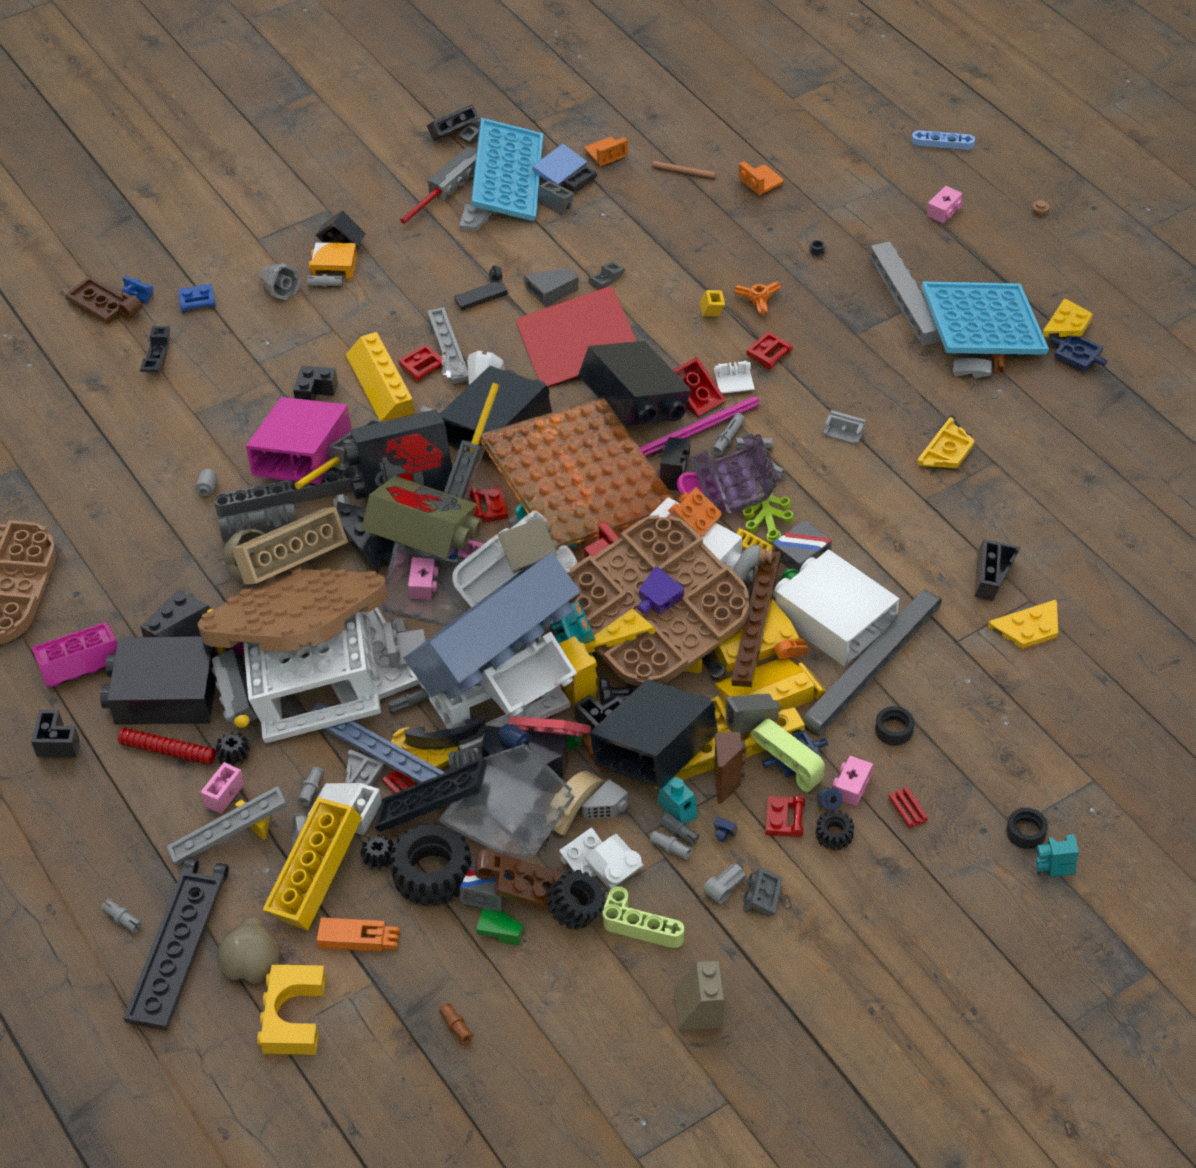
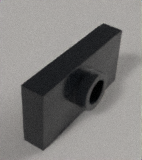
M584 166L562 181L563 186L575 192L595 179L597 172Z

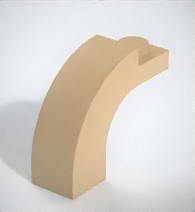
M582 771L574 775L564 785L551 805L553 810L548 819L549 828L561 835H566L579 808L604 784L605 780L588 771Z

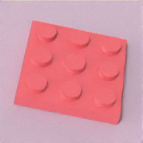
M509 716V724H513L525 731L583 737V733L590 734L591 725L566 720Z

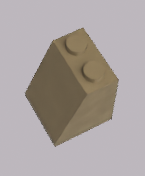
M542 518L497 534L513 574L525 569L551 552L557 556L556 551L559 550L556 540H551L549 532L552 531L548 521L544 522Z
M719 961L696 962L674 989L679 1031L723 1027L724 997Z

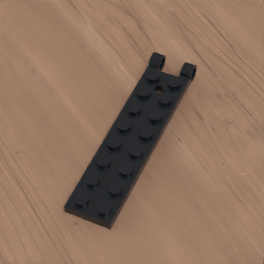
M186 858L124 1016L125 1023L168 1030L223 882L227 880L229 874L228 864L216 863L213 875L207 876L197 874L199 869L198 859ZM195 893L200 894V896L196 898L192 897Z

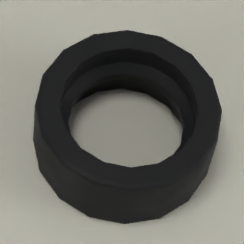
M890 706L878 713L875 733L882 742L898 746L905 744L911 739L914 731V718L908 710L898 706ZM888 720H899L907 728L900 732H891L883 727V723Z
M1017 809L1009 816L1006 828L1007 837L1017 847L1034 849L1045 841L1048 823L1045 816L1036 809ZM1021 821L1032 822L1037 825L1040 831L1035 835H1024L1016 830L1015 824Z

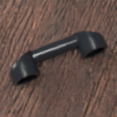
M707 655L701 658L702 662L709 669L711 679L719 680L725 676V668L721 663H713Z

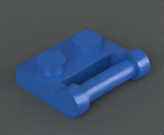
M212 284L178 289L182 312L206 306L216 307Z

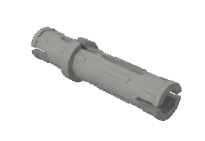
M736 413L724 432L717 437V442L711 448L714 455L721 456L724 449L731 444V439L745 421V417L742 414Z

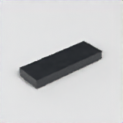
M498 280L454 296V301L462 311L507 295L508 290L502 281Z

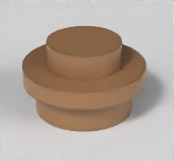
M1044 200L1033 203V210L1037 215H1045L1049 210L1050 206Z

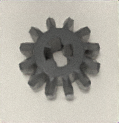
M469 748L451 751L448 754V764L450 765V770L480 759L483 757L481 749Z

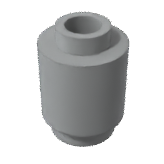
M204 469L200 472L195 486L197 493L202 496L213 494L217 481L215 471Z

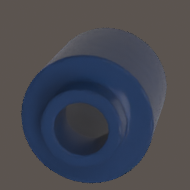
M505 724L499 731L501 741L516 751L526 749L530 743L529 734L513 724Z
M829 787L820 789L816 796L818 804L829 810L837 809L842 802L840 792Z

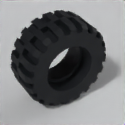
M428 823L425 826L420 824L413 830L412 828L405 831V835H400L397 843L393 844L392 853L390 854L392 879L397 891H400L405 899L410 898V902L415 904L421 902V905L429 906V904L437 906L440 905V902L445 901L448 903L452 901L454 896L457 898L460 895V886L472 864L470 847L468 842L465 841V837L461 833H457V830L453 827L447 828V825L444 824L435 825V823ZM428 856H440L450 861L443 869L432 873L420 872L413 868L420 859Z

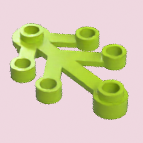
M760 488L755 492V501L752 505L743 509V515L746 519L753 518L754 512L762 505L763 509L754 520H749L746 523V528L750 533L756 532L758 526L765 518L768 527L766 539L769 544L773 545V542L782 537L781 533L775 528L773 516L782 519L785 523H791L794 521V514L790 510L783 512L770 506L771 502L779 505L781 509H788L791 506L788 497L779 498L773 495L771 489Z

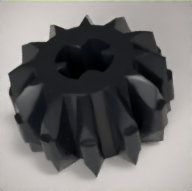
M232 731L230 735L223 733V738H219L217 745H215L218 759L227 764L232 763L233 766H235L236 762L243 763V759H248V753L251 749L246 736H242L240 732L234 735Z
M378 834L375 838L368 837V842H363L360 851L364 865H369L370 869L377 867L379 871L382 866L388 868L390 854L392 853L391 849L394 844L392 839L388 840L386 835L380 838Z

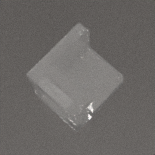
M442 352L443 377L464 376V362H450L449 352Z

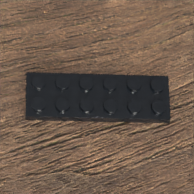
M482 757L383 798L374 827L378 832L392 829L396 825L407 823L411 819L426 815L428 812L441 809L453 802H459L470 795H476L482 788L487 767L486 760Z

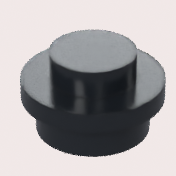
M814 240L809 246V251L814 255H822L826 251V246L823 241Z
M496 265L492 266L489 270V278L493 282L502 280V269Z

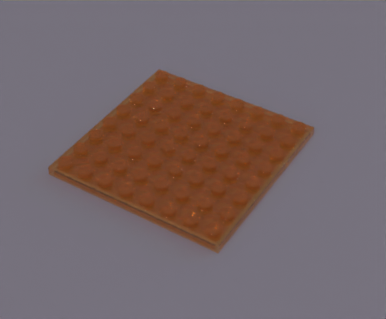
M604 397L482 433L480 442L526 512L530 514L533 510H536L548 521L552 531L549 532L551 540H556L559 548L562 545L568 546L598 536L599 524L604 521L613 531L649 517L668 497L675 500Z

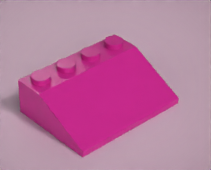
M107 622L31 648L46 687H54L60 685L62 681L68 679L75 680L83 674L95 673L100 668L106 667L107 655L116 654L117 642Z

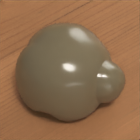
M241 530L232 535L224 547L223 561L230 575L239 582L244 583L232 548L264 535L260 530Z
M254 916L247 917L221 941L217 952L219 968L229 979H245L252 984L261 983L266 980L267 973H270L271 965L278 964L279 944L274 935L264 927L263 922L259 918Z

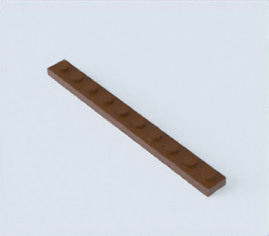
M773 551L772 563H768L765 560V563L760 562L749 604V614L744 625L731 679L732 686L752 687L781 562V552Z

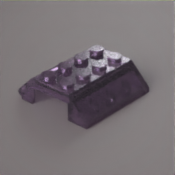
M750 434L742 437L746 448L711 461L708 451L691 457L705 496L720 511L732 514L766 501L777 486L776 482L779 477L760 434L755 436Z

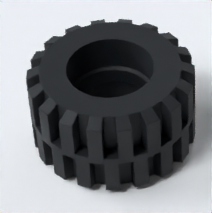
M581 870L565 872L547 892L546 896L548 899L546 904L550 906L548 908L549 913L553 914L554 920L557 919L560 925H566L568 929L574 927L575 930H579L581 927H587L604 910L603 905L606 903V899L603 898L605 892L601 890L602 885L595 881L596 878L594 876L590 877L586 871L584 873ZM571 895L575 896L579 900L580 904H578L572 898Z

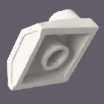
M617 834L609 837L584 857L585 861L609 891L643 867L640 855L636 851L631 850Z

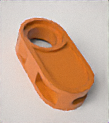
M787 639L774 646V651L780 659L797 658L809 650L804 639Z

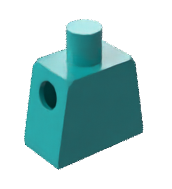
M674 777L662 789H659L657 803L667 813L680 822H685L686 825L698 817L695 795L684 784L682 779Z

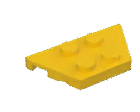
M1064 299L1044 328L1043 336L1048 337L1049 333H1059V337L1082 336L1092 320L1093 313Z
M950 417L917 459V465L958 468L974 447L975 440L970 435H967L962 427L958 428L954 424V419Z
M1057 601L1046 602L988 622V627L991 630L995 628L1002 632L1004 638L1013 641L1015 645L1022 649L1057 638Z

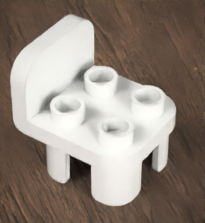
M533 510L512 528L542 518L544 522L547 520L538 511ZM505 528L501 532L507 531L509 528ZM495 535L455 568L452 579L455 588L466 602L473 607L519 572L513 574L498 535ZM562 545L556 551L557 556L555 557L568 573L577 564V560L571 550L566 545Z

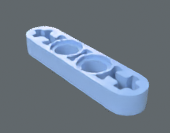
M915 131L912 134V143L916 146L970 150L974 148L975 137L969 134Z

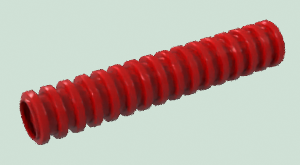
M123 727L118 735L120 745L125 744V746H131L132 748H142L145 751L148 749L149 752L154 751V753L165 754L166 756H177L179 759L183 757L184 760L189 759V761H195L196 763H206L209 766L216 757L215 748L211 747L209 749L208 746L203 747V745L192 744L191 742H180L178 739H168V737H162L161 735L145 734L144 731L139 732L131 728Z

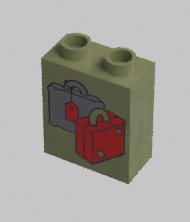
M393 476L369 495L361 530L447 559L457 549L464 550L469 539L475 540L477 538L482 519L475 517L478 506L476 503Z

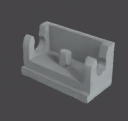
M831 410L825 422L826 428L823 436L858 446L864 434L865 419Z

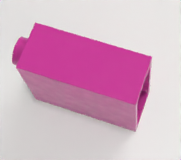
M281 397L246 445L252 476L298 482L330 460L329 445L348 434L350 429H352L348 405ZM329 470L309 483L320 484Z

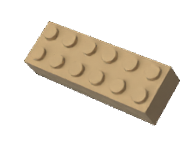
M336 507L323 508L232 548V552L244 584H256L348 543Z

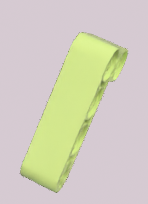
M765 719L751 731L755 742L796 772L797 785L804 792H810L823 780L825 764L822 758L775 722Z
M614 887L610 890L602 913L603 926L607 931L670 948L682 946L684 943V925L680 921L628 908L627 890L623 887Z

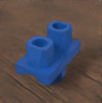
M123 277L124 287L122 292L130 296H136L143 303H148L149 296L153 295V286L150 284L145 285L137 278Z

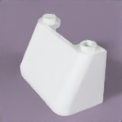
M550 632L544 635L542 640L531 644L530 647L514 655L499 667L494 668L491 666L482 672L484 678L479 683L507 716L512 714L515 717L524 711L522 707L561 684L565 687L573 682L572 677L577 672Z

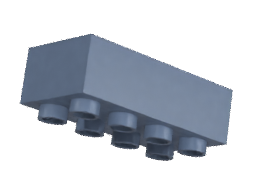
M553 552L513 576L403 658L431 697L445 691L451 699L480 682L484 678L482 674L484 670L491 666L494 668L499 667L515 655L514 651L518 648L528 645L542 635L547 626L553 622L560 621L571 613L574 608L569 600L580 593V590Z

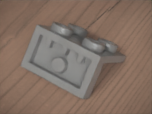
M390 622L382 623L390 667L395 668L408 665L403 657L426 641L423 629L396 634V629L392 630Z

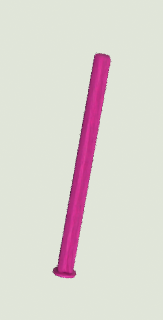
M753 396L640 448L635 447L633 448L634 456L638 461H642V458L662 450L664 444H667L669 437L686 439L734 417L736 413L741 414L759 406V399Z

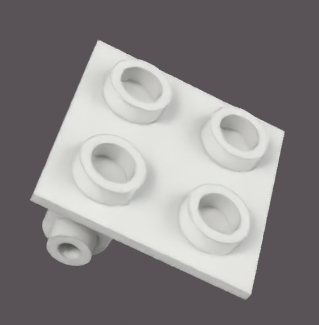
M731 362L728 364L719 363L715 366L714 373L718 388L722 394L755 390L750 372V362H738V366L736 362H734V366H731Z
M591 827L559 850L562 855L560 860L564 865L569 864L574 872L576 870H581L582 873L586 871L590 877H596V873L588 865L584 857L603 842Z

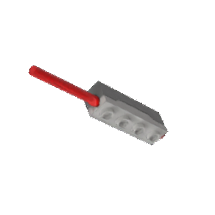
M469 146L466 147L428 180L430 194L400 219L401 223L405 224L435 197L445 200L474 175L477 150Z

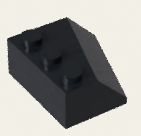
M178 589L140 626L143 637H201L198 622L202 615L211 608Z

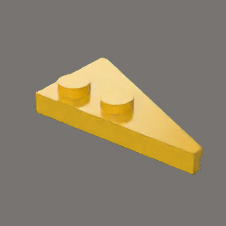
M631 609L595 634V640L584 645L587 653L595 651V647L605 644L607 647H611L627 640L637 639L636 635L648 631L649 634H653L656 631L654 626L634 609Z

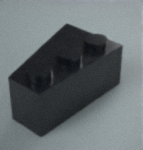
M669 437L667 444H664L660 470H658L657 481H660V489L679 491L677 480L687 470L690 456V439Z
M983 539L977 553L974 597L992 601L995 599L1021 547Z

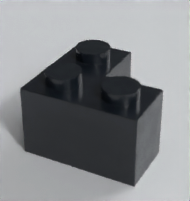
M342 210L326 221L315 236L322 243H334L335 241L338 243H355L357 247L366 233Z
M301 365L293 389L294 398L315 401L317 394L334 396L338 385L336 368Z
M589 694L574 704L575 720L581 724L591 725L592 731L623 700L617 697L606 705L601 706Z
M39 710L31 741L36 757H76L80 743L76 727L64 726L59 710Z

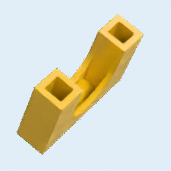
M271 965V971L266 975L268 991L264 992L263 995L265 1011L261 1012L260 1015L262 1031H258L257 1044L261 1045L263 1054L316 1055L319 1037L317 1025L288 1023L279 1018L277 1014L281 1005L292 997L324 996L326 984L324 966Z

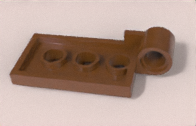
M90 276L65 294L66 300L107 324L118 315L129 319L143 308L142 303L136 296H130L125 292L120 294Z
M491 850L477 852L475 876L483 880L493 879L496 876V895L548 910L550 906L546 904L548 899L546 896L547 892L542 885L550 888L564 873ZM504 873L508 874L511 880H507L504 877ZM523 879L528 880L531 884V887L527 886Z

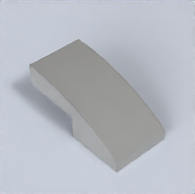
M979 358L955 359L953 365L954 376L972 374L974 379L991 376L992 361Z

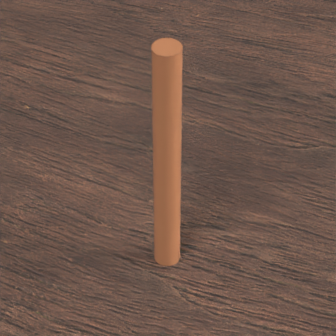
M653 161L652 163L654 168L712 179L716 177V172Z

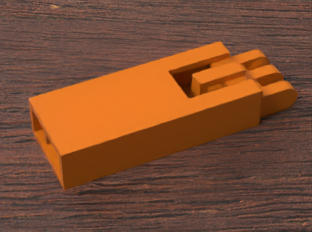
M321 918L316 941L318 948L381 952L383 949L396 950L400 928L385 926V921Z

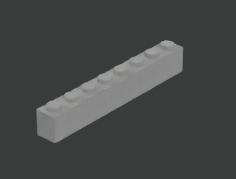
M890 241L872 245L870 260L921 345L926 346L942 342L923 292L917 287L916 280H913L909 269H906L903 259L898 256L896 248L892 246Z

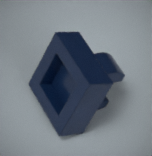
M715 817L713 822L717 830L715 837H717L718 841L725 843L728 834L735 836L738 828L734 822Z

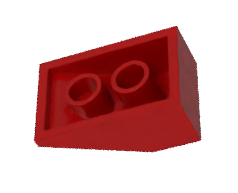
M698 357L673 370L692 390L686 407L697 417L726 402L725 397Z

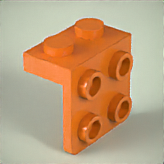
M745 161L739 163V180L758 195L783 184V178L766 165H761L754 169Z
M695 487L689 493L685 491L678 498L680 502L678 504L674 503L668 509L669 514L667 518H670V516L679 517L702 537L719 519L721 511Z

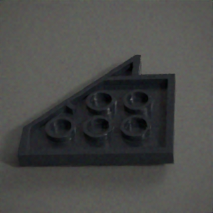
M338 501L336 509L346 537L371 570L376 571L378 574L381 563L399 568L405 545L361 530L366 509Z

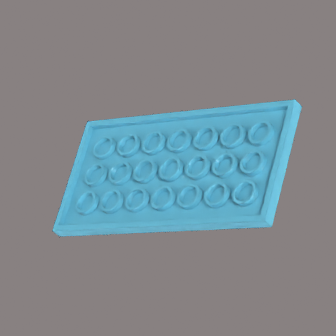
M481 118L470 206L535 221L540 176L532 168L541 160L543 133Z

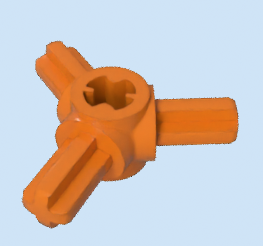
M778 281L768 286L756 284L751 288L736 285L734 293L748 297L751 304L757 307L758 314L764 316L768 312L766 305L768 299H770L771 294L779 291L781 286Z

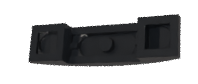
M152 326L150 346L146 358H143L140 372H159L162 369L168 351L170 326Z
M485 716L465 719V726L428 733H425L424 727L404 730L406 744L421 749H444L459 746L484 734L486 721Z

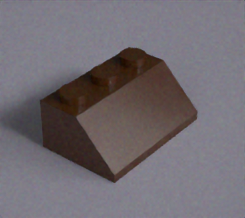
M740 732L715 733L714 772L718 803H723L741 786V777H745L744 752H746L745 740H741Z

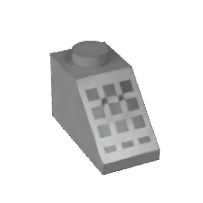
M609 779L582 804V817L584 819L616 817L620 812L625 811L628 806V792Z

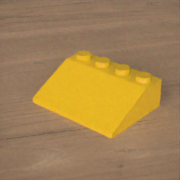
M773 599L770 605L758 661L776 655L774 646L777 643L787 639H799L793 624ZM744 625L736 634L714 649L719 663L725 668V674L734 671Z
M779 658L756 667L752 687L732 686V677L715 683V687L725 702L726 698L730 696L770 694L773 700H777L779 703L780 711L793 707L796 708L813 701L814 684L806 672L788 658Z

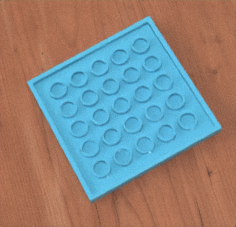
M922 282V291L946 353L1019 355L1048 353L1049 348L1021 284Z

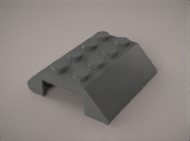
M292 503L218 518L223 541H228L232 535L241 530L257 529L266 534L296 521L294 505Z

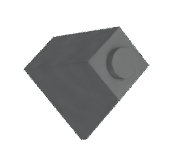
M568 268L525 275L526 289L545 307L578 290L579 278Z
M770 694L730 696L726 698V724L731 732H740V735H743L755 729L765 719H770L773 722L778 721L780 706L777 700H773Z

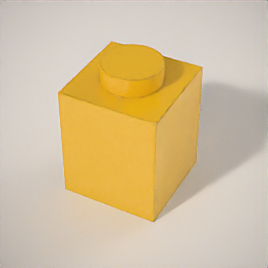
M705 291L699 301L702 316L718 317L725 306L722 291Z

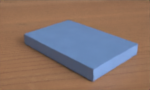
M561 144L536 163L532 170L546 181H551L560 186L563 184L562 181L586 166L587 161L566 145Z

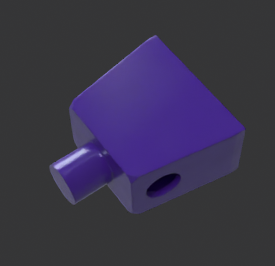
M656 566L639 589V598L642 602L637 608L644 615L651 609L658 614H662L682 600L684 587Z

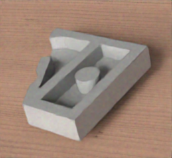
M466 204L459 225L460 231H478L483 224L489 221V217L492 214L496 215L497 212Z
M350 749L348 751L349 758L345 783H362L372 786L384 769V763Z

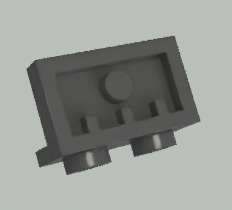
M761 867L755 873H751L747 879L748 890L742 900L744 902L743 911L748 912L751 908H754L768 916H772L776 910L783 878Z

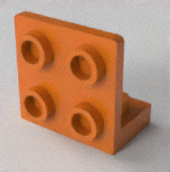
M608 137L585 146V151L601 167L628 156V140L625 137L618 140Z

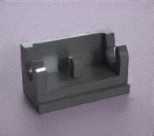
M547 181L539 186L537 202L560 214H564L566 206L571 209L575 193L551 181Z

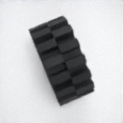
M831 810V814L826 811L824 815L821 814L816 824V839L819 840L820 845L824 844L826 849L831 846V850H835V847H838V850H842V845L846 848L848 843L851 844L854 835V823L851 817L848 818L849 814L845 813L842 815L841 810L838 813H835V810ZM831 826L840 827L843 830V832L839 834H833L827 831V828Z

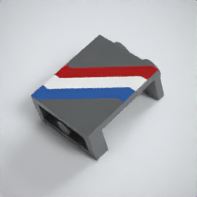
M804 520L773 542L772 549L773 551L781 552V563L789 569L798 570L799 573L801 566L808 558L813 557L821 550L826 552L829 549L831 551L832 540L828 535L823 534L814 525Z
M475 856L460 886V903L501 912L503 897L495 894L496 876L489 880L476 877ZM504 873V877L507 880H511V877Z

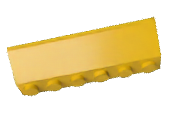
M374 332L361 336L346 353V358L378 420L384 422L413 415V398L378 333Z
M317 798L262 909L264 912L290 926L306 931L309 930L362 820V817L352 806Z

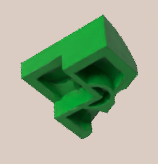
M483 908L476 931L480 935L498 937V942L519 946L524 924L503 910L497 912Z

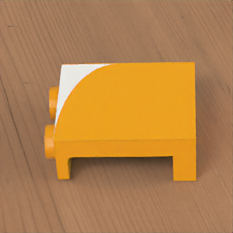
M315 243V248L311 250L312 261H309V271H312V276H317L318 270L345 271L346 278L353 279L357 259L356 244Z

